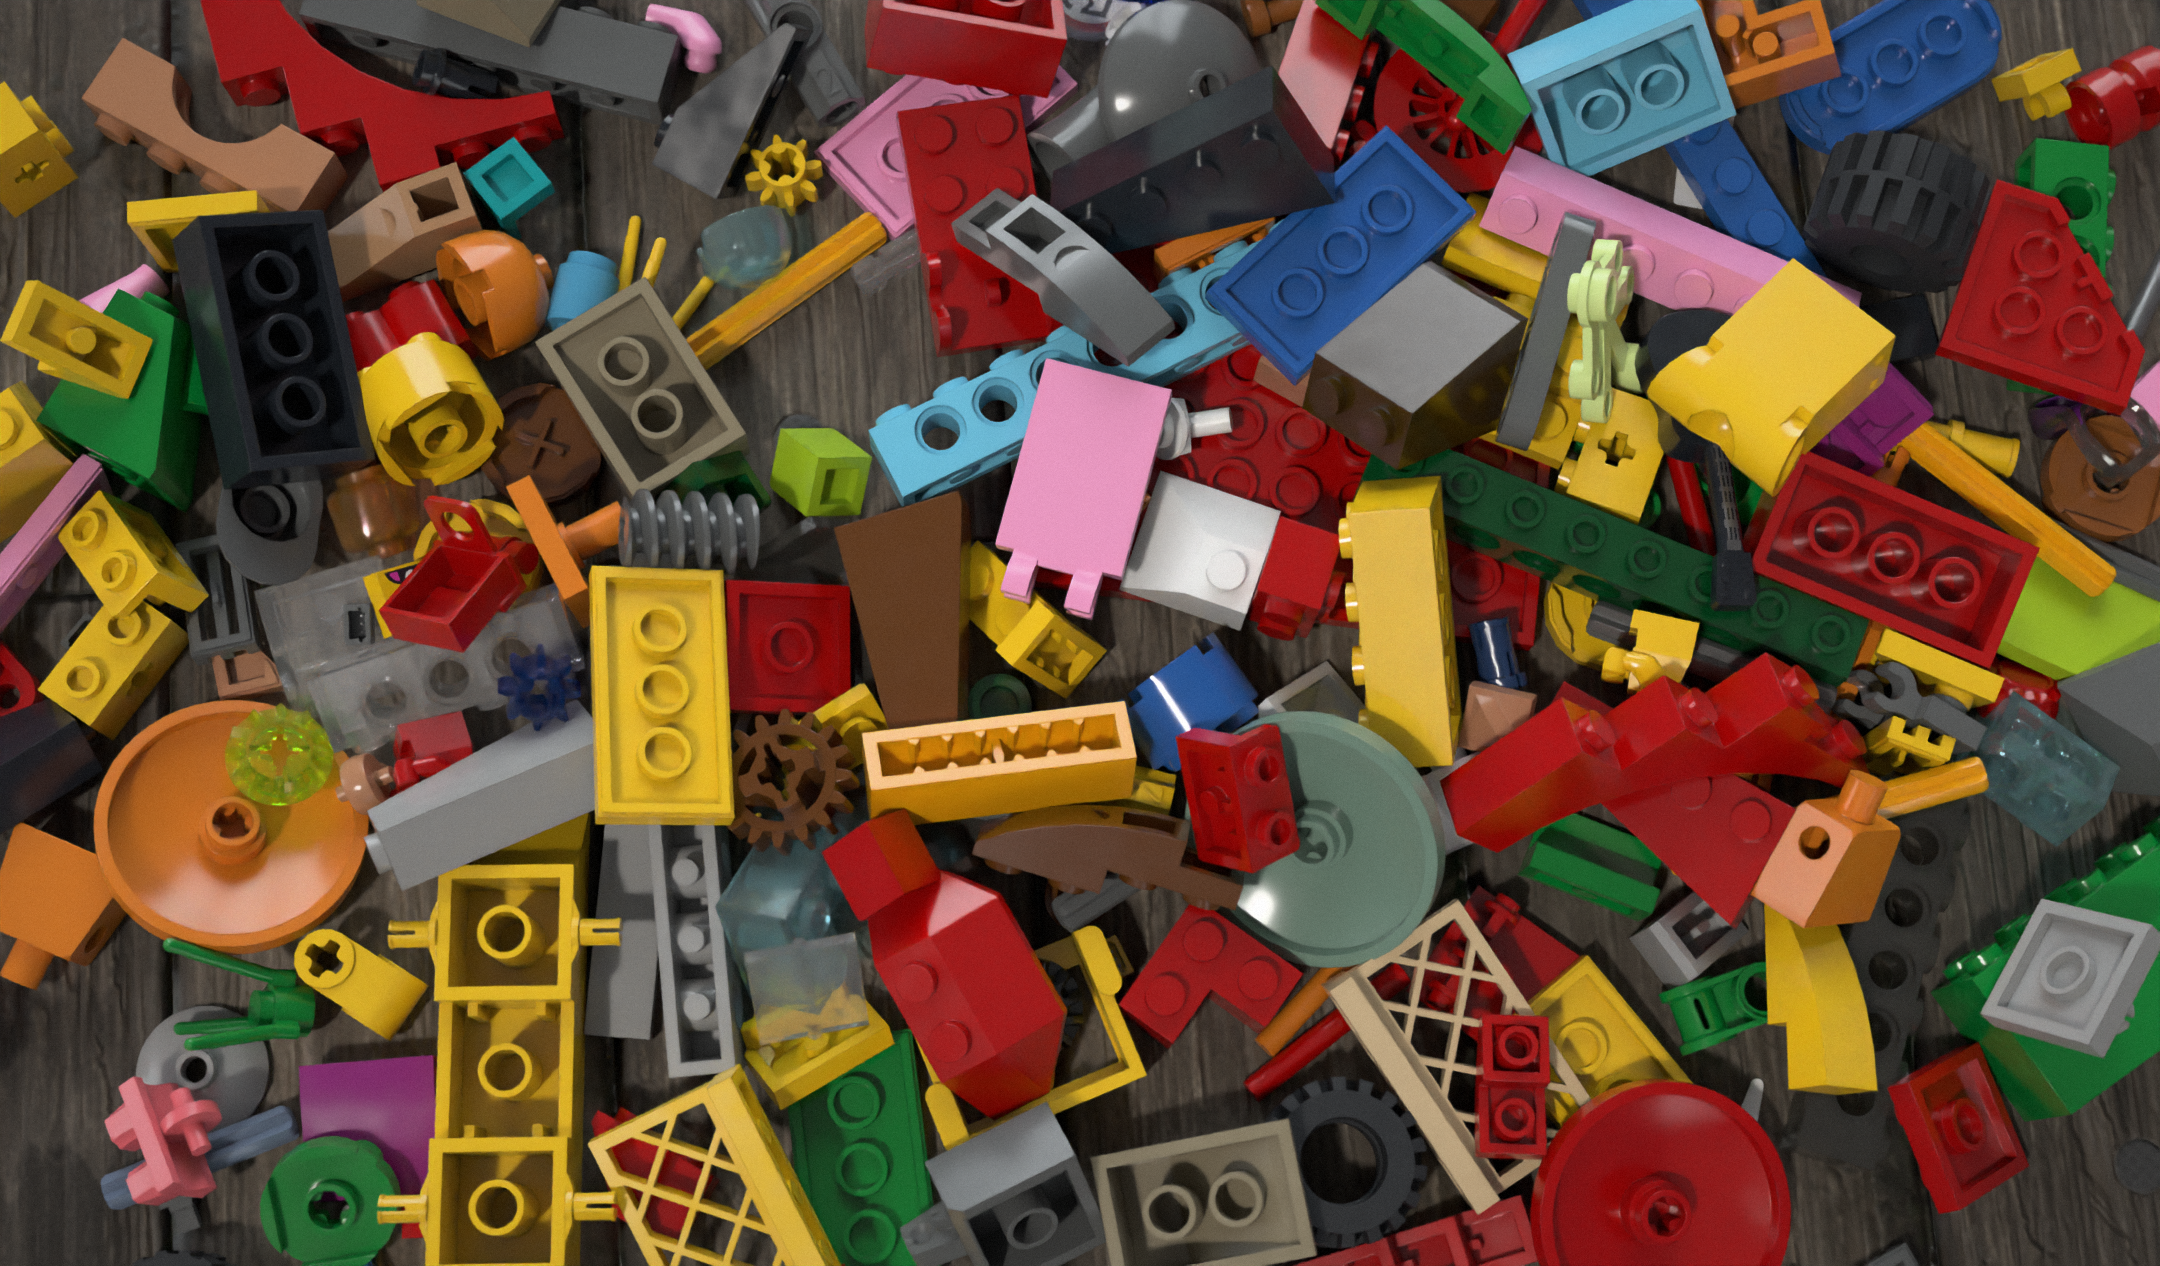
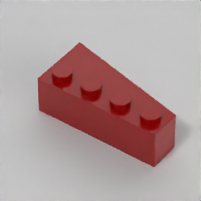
M1565 681L1551 703L1553 704L1562 697L1587 711L1595 710L1602 716L1614 709ZM1733 774L1686 779L1638 790L1601 803L1735 930L1755 898L1750 894L1797 810Z

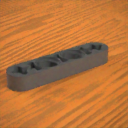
M1564 212L1561 218L1500 417L1495 442L1527 451L1530 446L1570 317L1567 306L1569 281L1573 273H1581L1586 262L1596 227V221L1569 212Z

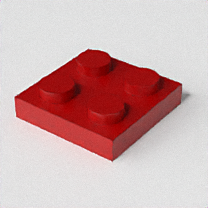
M744 580L724 581L730 713L780 714L782 709H789L793 715H806L808 712L813 713L851 689L850 586Z
M1979 1042L1957 1047L1887 1087L1894 1103L1896 1118L1905 1130L1920 1167L1922 1181L1930 1191L1939 1214L1962 1210L2030 1166Z

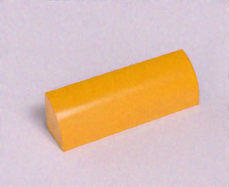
M1125 701L862 733L864 775L870 820L906 809L913 824L920 825L1029 811L1044 807L1070 806L1132 798L1137 755Z

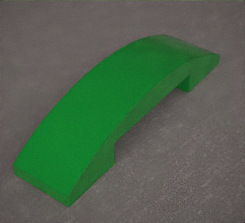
M1439 0L1315 1V4L1361 41L1374 29L1379 30L1464 99L1456 115L1459 120L1503 155L1511 149L1532 111L1531 106L1519 82L1504 60L1457 13Z

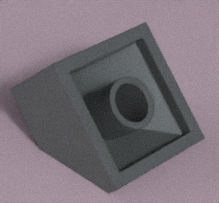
M2160 642L2057 682V687L2112 792L2160 796Z

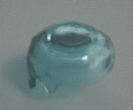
M764 205L744 209L709 225L701 233L704 252L702 247L696 250L704 275L723 289L750 291L770 283L784 270L791 257L792 240L782 210L779 207Z

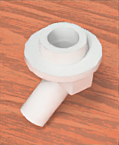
M1171 398L1156 456L1159 459L1172 460L1179 455L1191 452V438L1233 432L1230 407L1188 413L1185 399Z

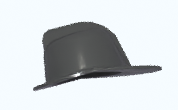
M320 480L224 490L222 483L220 499L218 501L216 531L217 542L225 559L241 575L259 584L281 586L297 581L311 568L317 551L320 519L323 509V487Z

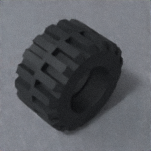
M1331 1077L1328 1080L1309 1083L1284 1098L1265 1119L1266 1123L1290 1118L1300 1170L1301 1151L1305 1141L1315 1130L1324 1125L1341 1123L1352 1126L1366 1137L1374 1151L1376 1173L1373 1184L1362 1197L1350 1203L1336 1204L1319 1198L1308 1187L1301 1171L1315 1244L1318 1247L1330 1249L1353 1248L1365 1243L1371 1244L1381 1240L1384 1235L1390 1231L1397 1230L1406 1221L1404 1217L1410 1209L1416 1208L1422 1196L1418 1193L1420 1183L1426 1181L1427 1166L1422 1165L1421 1153L1426 1151L1424 1138H1418L1412 1126L1417 1123L1409 1110L1403 1112L1396 1104L1399 1100L1388 1090L1381 1092L1373 1088L1374 1083L1363 1079L1351 1081L1346 1080V1077Z

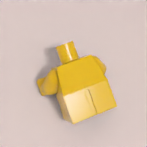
M1634 609L1629 635L1636 636L1635 647L1632 649V652L1615 647L1609 648L1605 654L1601 680L1622 684L1624 678L1628 679L1627 694L1635 695L1663 675L1681 683L1691 663L1699 623Z

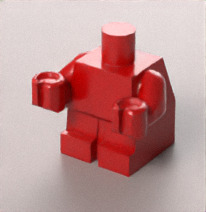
M462 711L397 725L392 750L396 761L393 772L396 789L390 792V798L472 755V743Z

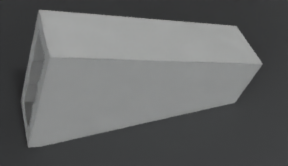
M578 700L569 702L367 810L375 833L363 838L379 875L391 870L401 890L404 891L595 810L593 718Z

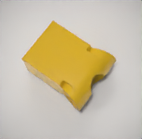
M1793 258L1711 336L1707 346L1697 347L1685 352L1664 367L1650 383L1647 393L1652 401L1688 430L1719 445L1733 466L1774 497L1788 480L1801 454H1806L1884 382L1896 336Z

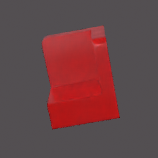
M906 809L863 823L821 852L856 918L860 921L873 917L903 896L929 887L941 879V873Z

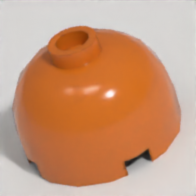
M476 231L440 244L444 249L437 251L436 264L443 294L452 310L461 308L467 320L473 325L474 328L465 329L471 339L477 354L489 361L514 351L533 340L544 327L550 305L548 290L554 287L552 272L544 257L539 253L532 255L524 243L501 231Z

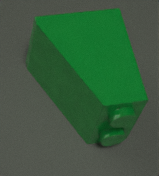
M118 288L103 314L153 339L129 399H121L61 379L36 421L76 457L79 458L82 453L101 463L105 472L186 513L193 498L202 422L201 413L181 409L191 328L190 325L177 318L180 311L159 296L145 291L139 299Z

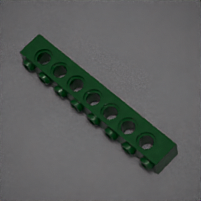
M1451 449L1398 470L1371 454L1352 501L1355 500L1363 481L1441 476L1446 539L1596 601L1604 600L1631 611L1636 609L1699 623L1698 636L1756 657L1768 653L1790 667L1800 666L1810 677L1834 685L1836 688L1848 679L1870 621L1755 573L1753 574L1757 601L1747 612L1714 611L1710 607L1713 556Z

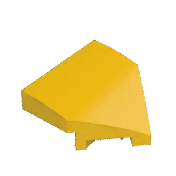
M765 970L759 983L762 995L753 1018L743 1022L740 1029L747 1048L744 1057L748 1068L780 1111L895 1044L889 1025L858 990L848 989L843 972L832 971L820 980L787 979L784 970Z

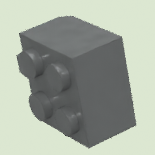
M1047 1101L926 1161L925 1164L942 1201L900 1228L902 1238L916 1266H939L968 1254L974 1266H1060L1106 1242L1101 1213L1079 1162Z

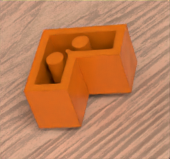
M1696 0L1702 9L1734 109L1841 76L1821 0H1804L1761 15L1758 14L1755 0Z

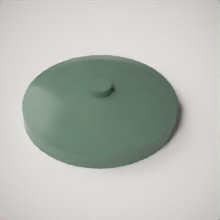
M1313 711L1281 712L1252 721L1235 731L1233 735L1240 736L1264 724L1275 725L1279 728L1300 847L1298 851L1254 873L1245 872L1244 887L1236 910L1220 906L1216 911L1282 959L1312 967L1337 968L1359 965L1370 959H1377L1399 946L1413 933L1430 910L1437 897L1445 869L1446 847L1441 817L1436 803L1418 771L1404 755L1378 734L1353 721L1331 714ZM1187 800L1185 820L1190 821L1186 846L1197 850Z

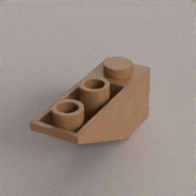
M456 162L394 184L328 231L342 302L437 268L436 253L438 250L444 249L440 244L467 233L485 230L473 195Z

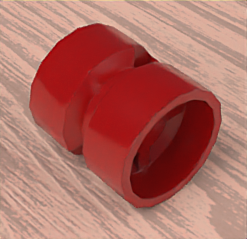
M2151 45L2142 46L2115 59L2108 67L2097 68L2071 81L2065 87L2072 107L2064 112L2070 128L2081 143L2109 146L2110 151L2134 139L2139 132L2150 131L2160 126V49Z

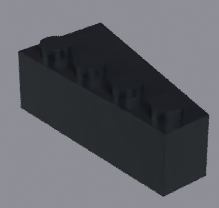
M1271 65L1054 170L1050 206L1080 227L1110 254L1333 204L1335 203L1334 157Z

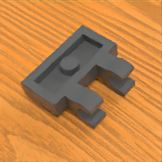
M1895 662L1878 665L1875 670L1878 675L1886 678L1891 683L1892 695L1890 698L1884 695L1882 683L1876 675L1866 670H1855L1850 672L1846 681L1855 685L1860 691L1861 699L1859 704L1856 705L1853 701L1845 698L1835 700L1832 711L1838 717L1861 724L1859 731L1867 734L1892 716H1896L1906 720L1903 733H1907L1920 725L1931 729L1928 742L1934 741L1943 734L1956 739L1952 754L1977 750L1987 728L1965 715L1967 708L1949 696L1932 693L1929 696L1922 697L1917 691L1916 680L1912 672L1904 665Z

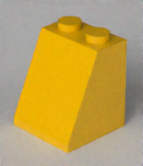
M22 380L0 393V543L23 527L77 461V457L36 421L43 408Z

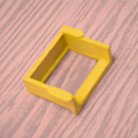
M1086 926L1073 932L1071 936L1037 949L1034 952L1038 958L1055 962L1065 970L1079 965L1119 1062L1052 1089L1048 1094L995 1121L986 1117L968 1125L955 1093L941 1084L917 1042L933 1085L926 1091V1103L947 1151L1046 1101L1053 1114H1056L1147 1076L1114 997V994L1122 986V978L1104 934L1098 927Z

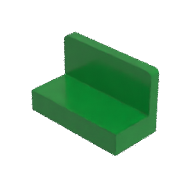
M1574 813L1533 832L1518 875L1639 922L1651 915L1656 905L1661 889L1655 888L1653 885L1662 860L1637 837Z

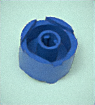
M1214 632L1199 642L1206 652L1204 655L1195 644L1128 694L1135 704L1129 708L1125 702L1133 741L1154 771L1161 766H1164L1169 774L1181 769L1175 736L1193 728L1211 731L1216 729L1217 732L1229 734L1259 712L1252 701L1259 695Z

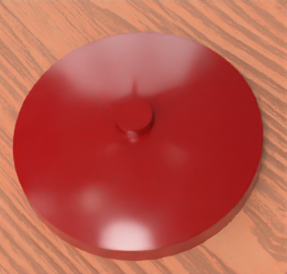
M1646 1079L1629 1082L1601 1093L1580 1107L1553 1138L1547 1148V1155L1540 1163L1534 1182L1530 1214L1531 1234L1539 1266H1781L1787 1249L1791 1222V1203L1787 1177L1776 1148L1766 1132L1745 1109L1731 1099L1705 1087L1673 1079Z

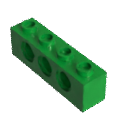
M2035 138L2015 160L2014 185L2058 198L2061 204L2067 206L2073 212L2075 220L2070 219L2071 221L2068 226L2083 253H2090L2105 279L2106 262L2110 259L2114 247V230L2111 226H2107V208L2113 198L2116 187V173L2114 169H2109V146ZM2007 379V391L2059 396Z

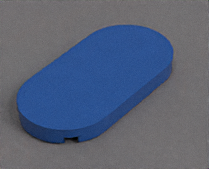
M1883 0L1830 31L1841 76L1780 95L1781 112L1789 129L1800 141L1812 149L1830 155L1832 147L1837 141H1844L1845 136L1853 133L1868 135L1869 131H1887L1892 134H1898L1969 92L1983 81L1994 67L1998 58L1999 42L2002 40L1999 17L1988 0Z

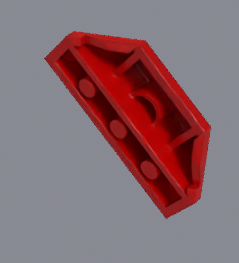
M938 869L941 873L939 881L929 887L903 896L873 917L867 919L874 966L941 1084L995 1121L1048 1094L1053 1089L1056 1074L1054 1071L1060 1052L1067 1008L1002 894L960 875Z

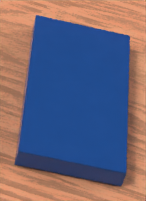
M1387 125L1334 173L1335 203L1289 214L1206 292L1205 299L1294 386L1299 384L1311 372L1316 351L1420 265L1429 262L1475 217L1476 211Z

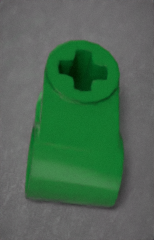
M1766 961L1753 963L1717 977L1710 975L1658 994L1661 1003L1670 1006L1683 1039V1043L1679 1046L1682 1056L1737 1037L1736 1034L1768 1022L1767 1010L1760 1011L1749 1005L1744 993L1745 983L1750 977H1758L1766 982Z

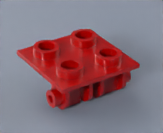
M1478 885L1463 906L1526 1002L1580 957L1517 913L1520 906L1502 893H1498L1495 897ZM1455 921L1450 925L1427 961L1462 968L1467 939ZM1475 954L1472 970L1489 973L1477 954ZM1425 969L1419 1001L1432 1010L1453 1013L1460 976ZM1471 978L1463 1016L1480 1019L1482 1014L1500 1015L1504 995L1497 984ZM1411 984L1406 990L1407 993H1410ZM1462 1024L1461 1031L1478 1042L1479 1027Z

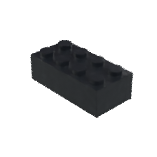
M323 210L197 216L172 241L224 490L344 478L376 459L366 420L361 387Z

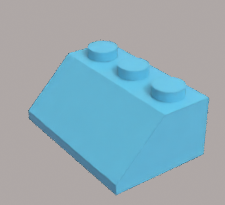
M1633 0L1507 54L1515 77L1531 106L1530 116L1548 159L1588 177L1736 115L1702 9L1696 0Z

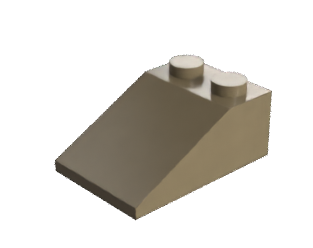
M646 277L535 341L536 346L630 499H632L636 490L647 489L652 494L656 505L655 497L691 463L739 450L744 456L751 453L745 431Z
M1290 1118L1091 1157L1111 1266H1265L1318 1255Z

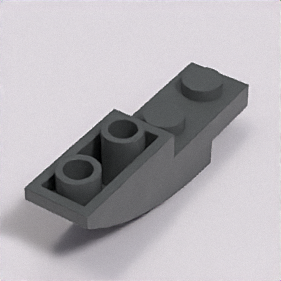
M996 188L951 223L958 243L1038 293L1044 313L1128 367L1175 329L1174 321L1170 315L1122 264L1080 227L1033 194L1020 202L999 188Z

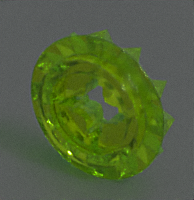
M280 703L274 709L260 712L253 709L244 721L238 726H233L225 749V765L231 781L244 795L263 804L284 806L306 800L325 784L332 769L334 751L329 739L328 729L322 728L312 718L308 710L298 712L287 709ZM277 734H283V740H286L288 750L299 752V755L288 756L286 766H283L282 776L276 775V766L273 765L272 757L267 754H260V751L271 750L273 740H276Z

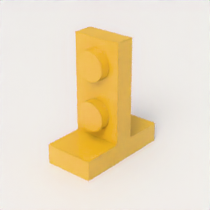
M977 540L971 547L969 619L998 645L996 651L1013 667L1067 699L1107 650L1091 635L1071 623L1035 589H1033L1030 604L1005 598L1004 593L1000 589L1008 565L990 548Z

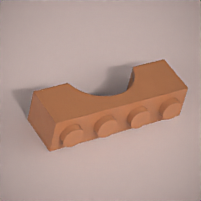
M124 38L121 39L82 97V100L97 118L94 126L111 140L123 146H127L130 140L139 143L149 149L146 153L147 156L164 169L179 175L184 168L201 177L200 185L211 194L257 190L270 212L323 210V213H325L348 178L347 172L333 151L283 124L262 137L242 143L216 142L199 135L192 130L189 118L192 90L176 66Z

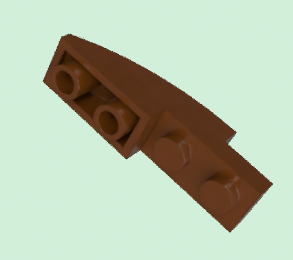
M1052 806L1014 812L990 819L982 823L972 855L985 858V863L997 871L1007 874H1020L1022 871H1027L1048 878V883L1051 886L1071 894H1083L1086 890L1100 894L1108 870L1118 873L1121 881L1138 889L1155 890L1159 886L1181 893L1182 898L1186 902L1198 908L1218 910L1220 906L1236 910L1244 887L1245 871L1199 861L1197 850L1186 846L1190 821L1156 812L1118 806Z

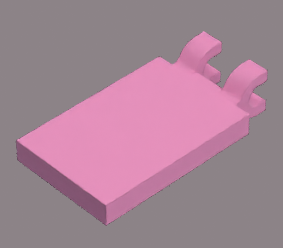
M1046 358L995 543L998 549L1013 552L1000 589L1004 593L1005 598L1030 604L1038 569L1043 567L1073 575L1064 608L1067 609L1066 613L1089 620L1093 619L1103 576L1123 580L1172 398L1171 389Z

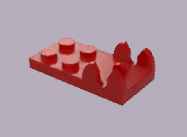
M1019 95L897 111L896 122L937 357L1045 342L1046 338L1053 331L1062 327L1063 324L1044 313L1038 293L958 243L951 225L952 222L996 188H999L1020 202L1024 201L1031 194L1037 197Z

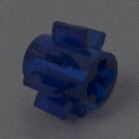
M538 644L535 654H530L524 658L512 652L509 655V661L513 677L503 676L497 678L498 694L514 696L506 706L507 718L513 720L522 715L532 721L535 731H540L543 722L555 717L563 722H567L569 717L565 698L575 699L581 697L580 682L575 679H564L572 670L570 656L565 655L556 661L551 656L546 655L543 644ZM534 681H547L543 694H531L534 688Z

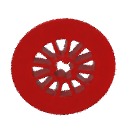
M1484 30L1481 36L1491 45L1497 35ZM1398 49L1383 68L1374 95V119L1377 131L1379 132L1387 125L1456 192H1479L1495 188L1515 146L1536 155L1540 152L1543 145L1530 114L1511 149L1503 155L1468 126L1459 133H1454L1447 129L1445 116L1458 97V94L1445 83V88L1431 76L1433 74L1404 50ZM1509 61V63L1507 64V66L1509 67V69L1511 70V72L1514 74L1513 69H1512V66H1511L1510 61ZM1419 87L1430 97L1414 94L1413 91ZM1409 109L1426 114L1417 117H1411L1409 114ZM1437 128L1425 140H1422L1416 133L1421 130ZM1443 137L1449 139L1446 155L1432 149ZM1475 139L1479 143H1481L1489 151V153L1485 155H1480L1478 152ZM1457 141L1463 143L1467 159L1454 157Z

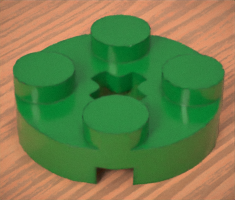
M337 1136L308 1140L287 1152L275 1166L260 1200V1217L263 1230L269 1242L281 1254L286 1250L293 1258L303 1261L301 1266H364L388 1242L396 1223L380 1225L377 1211H401V1207H378V1199L381 1194L401 1195L399 1182L391 1166L384 1160L381 1149L370 1141H354ZM324 1191L336 1192L338 1196L344 1197L348 1205L343 1207L340 1219H330L327 1209L316 1210L314 1201L321 1199Z

